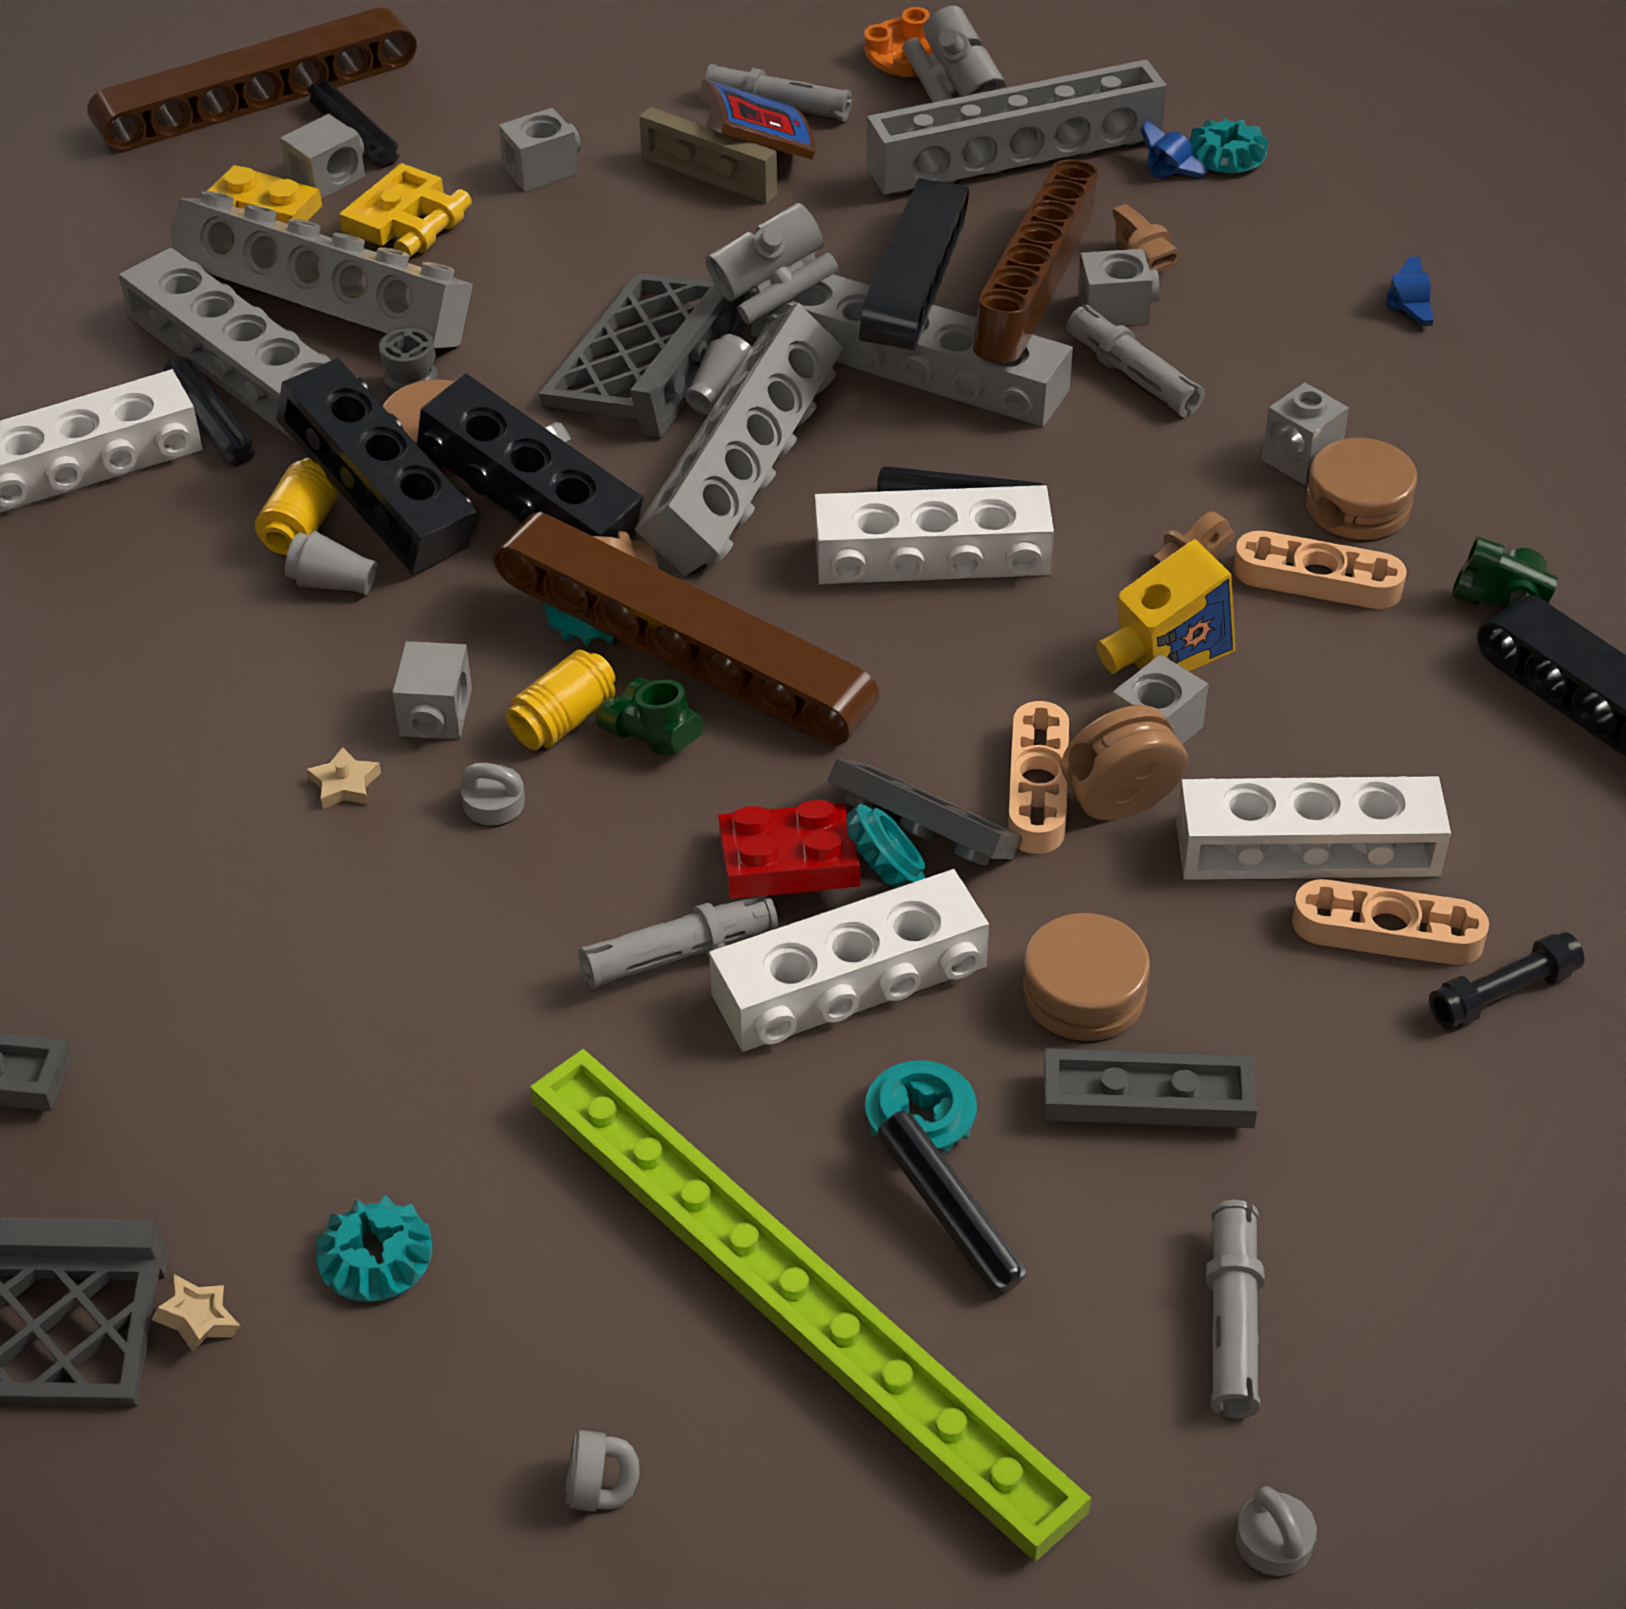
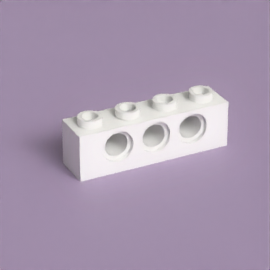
M173 369L1 420L0 513L203 450L194 406Z
M1047 485L815 494V540L819 584L1051 575L1054 528Z
M1439 776L1210 778L1181 780L1176 827L1183 880L1441 877L1451 830Z
M955 869L709 951L711 995L742 1052L765 1044H776L786 1040L793 1034L828 1022L842 1021L853 1013L888 1001L905 999L916 991L951 979L965 978L974 971L987 967L989 923Z

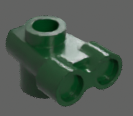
M1477 536L1465 564L1461 567L1455 579L1451 592L1452 597L1474 605H1478L1482 600L1503 606L1504 609L1526 595L1536 596L1549 603L1556 590L1558 576L1547 572L1546 560L1539 552L1533 549L1517 548L1504 553V545Z
M642 677L635 678L629 683L625 693L620 698L609 697L600 704L596 713V722L600 728L621 738L633 736L649 742L651 749L660 755H672L682 751L686 746L699 738L703 731L702 717L688 708L685 689L682 684L674 680L664 679L651 682Z

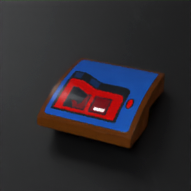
M703 79L698 99L712 106L706 126L721 134L813 160L815 145L812 132L807 120L797 108Z

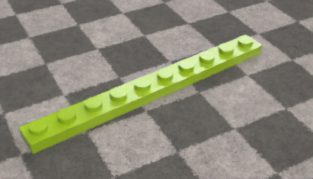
M580 1050L530 1086L531 1100L535 1107L1034 1562L1039 1560L1089 1514L1091 1497L586 1050Z

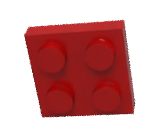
M810 800L801 803L798 807L779 809L746 806L737 809L734 813L718 814L719 838L730 899L861 887L860 862L855 843L848 836L847 812L844 802L830 803L824 800Z

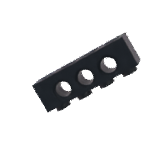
M336 358L282 381L276 421L313 462L320 465L329 481L412 575L468 548L477 512L471 500L463 491L457 490L439 470L434 458L429 453L423 452L409 437L399 419L392 413H388L372 396L362 378L354 376L339 358Z
M464 373L420 408L417 437L419 448L423 452L429 453L437 464L443 465L467 482L476 493L487 496L511 513L520 524L532 513L541 512L590 536L616 538L619 531L627 532L630 539L636 535L635 528L639 522L643 502L642 495L467 373Z

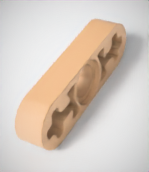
M1252 531L1241 536L1236 544L1233 566L1236 577L1249 586L1371 609H1386L1396 605L1401 600L1406 578L1405 565L1391 554L1268 531ZM1286 563H1293V566H1288ZM1321 565L1330 568L1333 573L1327 575L1314 574L1307 571L1305 567ZM1345 574H1352V577L1345 576Z
M1046 701L1026 703L1017 709L1013 717L1008 830L1022 836L1018 849L1030 854L1049 853L1057 849L1065 837L1067 781L1062 774L1061 761L1069 743V718L1061 707ZM1034 730H1046V746L1034 745ZM1042 769L1053 774L1055 778L1047 783H1033L1022 775L1029 770ZM1031 807H1044L1043 825L1031 824Z
M1318 879L1305 883L1297 891L1292 915V926L1302 939L1316 945L1449 965H1466L1474 962L1481 956L1489 929V920L1479 906L1463 899ZM1317 908L1329 910V916L1318 915ZM1353 912L1361 913L1359 922L1351 921ZM1379 914H1393L1400 917L1407 927L1397 931L1386 930L1376 925L1372 918ZM1421 922L1428 923L1426 932L1419 931ZM1451 928L1460 929L1462 936L1451 934Z

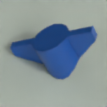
M1149 121L1143 124L1140 131L1149 151L1147 163L1148 170L1152 176L1165 178L1178 173L1202 179L1207 175L1209 169L1192 156V146L1184 135L1173 131L1164 134Z
M1419 256L1409 257L1399 272L1392 275L1390 283L1392 286L1388 291L1386 306L1393 311L1406 312L1421 326H1433L1434 318L1430 305L1431 286L1429 275L1427 272H1423Z

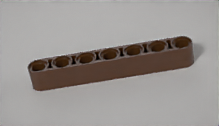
M384 7L374 8L104 88L90 98L87 105V114L108 146L117 151H129L310 96L311 94L307 91L311 83L317 85L321 79L328 80L333 86L339 87L401 68L413 59L417 50V42L415 36L390 9Z
M1070 159L1058 161L1052 166L979 296L973 351L980 358L991 362L1005 363L1018 360L1022 356L1091 222L1098 179V169L1094 165L1081 160Z
M541 512L532 513L494 551L493 562L497 572L507 583L516 589L822 742L831 745H841L847 742L880 698L879 689L875 681L861 668L550 515Z

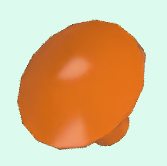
M910 7L902 12V17L868 26L864 31L865 56L873 66L888 74L901 77H918L904 54L902 46L907 40L918 38L928 56L934 53L922 32L925 22L930 17V13L924 8Z

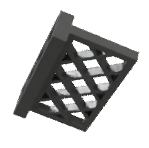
M637 273L541 390L539 396L542 406L638 420L642 436L661 438L686 406L685 392L693 382L709 343L712 340L720 339L726 334L738 336L747 325L741 318L737 306L750 299V291L733 301H729L720 293L713 281ZM644 293L661 294L638 302ZM701 299L697 304L688 307L683 306V304ZM671 308L675 310L674 312L656 317L651 320H649L648 316L663 312ZM637 320L640 322L639 324L614 332L619 326ZM678 328L674 334L662 338L659 335ZM647 338H650L651 342L636 346L634 348L628 350L624 349V346L645 340ZM613 350L616 353L614 355L589 363L593 357L602 355ZM654 359L649 365L638 369L635 367L636 364ZM622 369H626L627 373L609 378L604 381L599 380V377L614 373ZM588 381L591 383V385L575 391L567 390ZM627 390L631 392L630 399L613 396Z
M0 1218V1278H12L6 1284L0 1281V1309L8 1304L26 1325L25 1328L0 1346V1404L138 1406L158 1278H165L169 1257V1249L155 1221ZM39 1279H58L69 1293L34 1320L17 1301L16 1297ZM72 1279H79L84 1281L77 1286L72 1281ZM112 1280L137 1281L134 1301L109 1321L89 1300L90 1297ZM81 1305L100 1328L68 1354L64 1355L47 1336L46 1332ZM129 1327L126 1343L119 1334ZM38 1339L57 1362L32 1382H13L2 1367ZM112 1341L124 1355L120 1384L88 1383L76 1368ZM68 1375L75 1382L59 1383Z

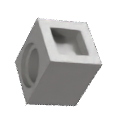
M553 107L499 124L503 168L524 192L578 175L577 153L581 151L580 137L574 125L571 123L567 124Z
M330 114L280 137L287 179L320 189L321 199L365 177L362 158L364 145L361 137L353 128L346 126Z
M1144 249L1080 253L1077 292L1080 306L1083 308L1086 304L1091 306L1096 312L1116 326L1149 324L1151 302L1159 300L1160 284L1157 270L1149 269Z
M1304 382L1269 407L1261 460L1301 484L1307 485L1309 483L1311 463L1316 453L1324 446L1344 439L1349 407Z
M406 641L393 689L399 736L460 740L472 691L466 644Z
M1160 654L1113 691L1111 712L1135 705L1154 707L1165 715L1173 729L1174 735L1184 744L1203 728L1209 684Z

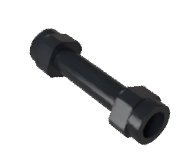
M1568 932L1550 934L1535 941L1531 954L1471 982L1461 975L1443 983L1441 988L1432 991L1429 995L1431 1011L1438 1023L1444 1028L1450 1029L1455 1026L1461 1027L1480 1018L1482 1007L1490 1002L1543 978L1549 984H1555L1570 977L1572 972L1582 968L1584 965L1583 949L1578 940Z

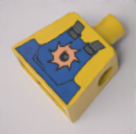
M1196 539L1192 540L1120 591L1116 598L1120 629L1096 642L1097 654L1105 668L1112 674L1133 663L1141 670L1160 654L1189 672L1236 651L1231 573Z

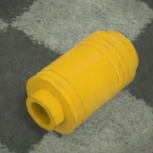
M310 458L292 463L257 516L254 525L256 534L269 550L277 554L287 555L295 535L299 532L310 535L313 531L317 532L337 500L339 491L326 477L319 464L313 462Z
M575 650L511 700V708L506 711L505 715L509 728L515 737L531 750H538L542 746L545 748L552 747L597 712L600 704L605 699L615 696L613 684L615 682L614 671L609 663L599 654Z

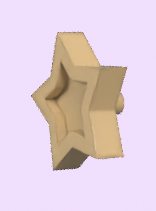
M343 747L330 763L306 769L308 780L321 789L322 809L343 801L368 805L366 787L381 774L379 762L357 761Z
M173 1274L167 1285L168 1301L157 1308L151 1319L179 1331L192 1352L207 1337L234 1338L240 1327L239 1323L222 1306L224 1285L197 1287Z

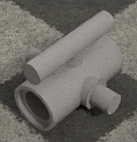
M958 6L944 7L932 14L925 22L922 32L934 53L928 56L918 38L909 39L902 46L904 54L932 102L953 99L951 94L955 91L959 97L1007 87L1005 80L989 53L983 47L979 36L964 11Z
M800 203L792 205L755 227L754 234L747 232L705 258L706 267L712 281L727 300L733 301L756 287L759 293L737 306L741 318L748 325L838 271V265L834 257L828 252L807 265H804L802 262L803 258L823 247V238L815 219Z

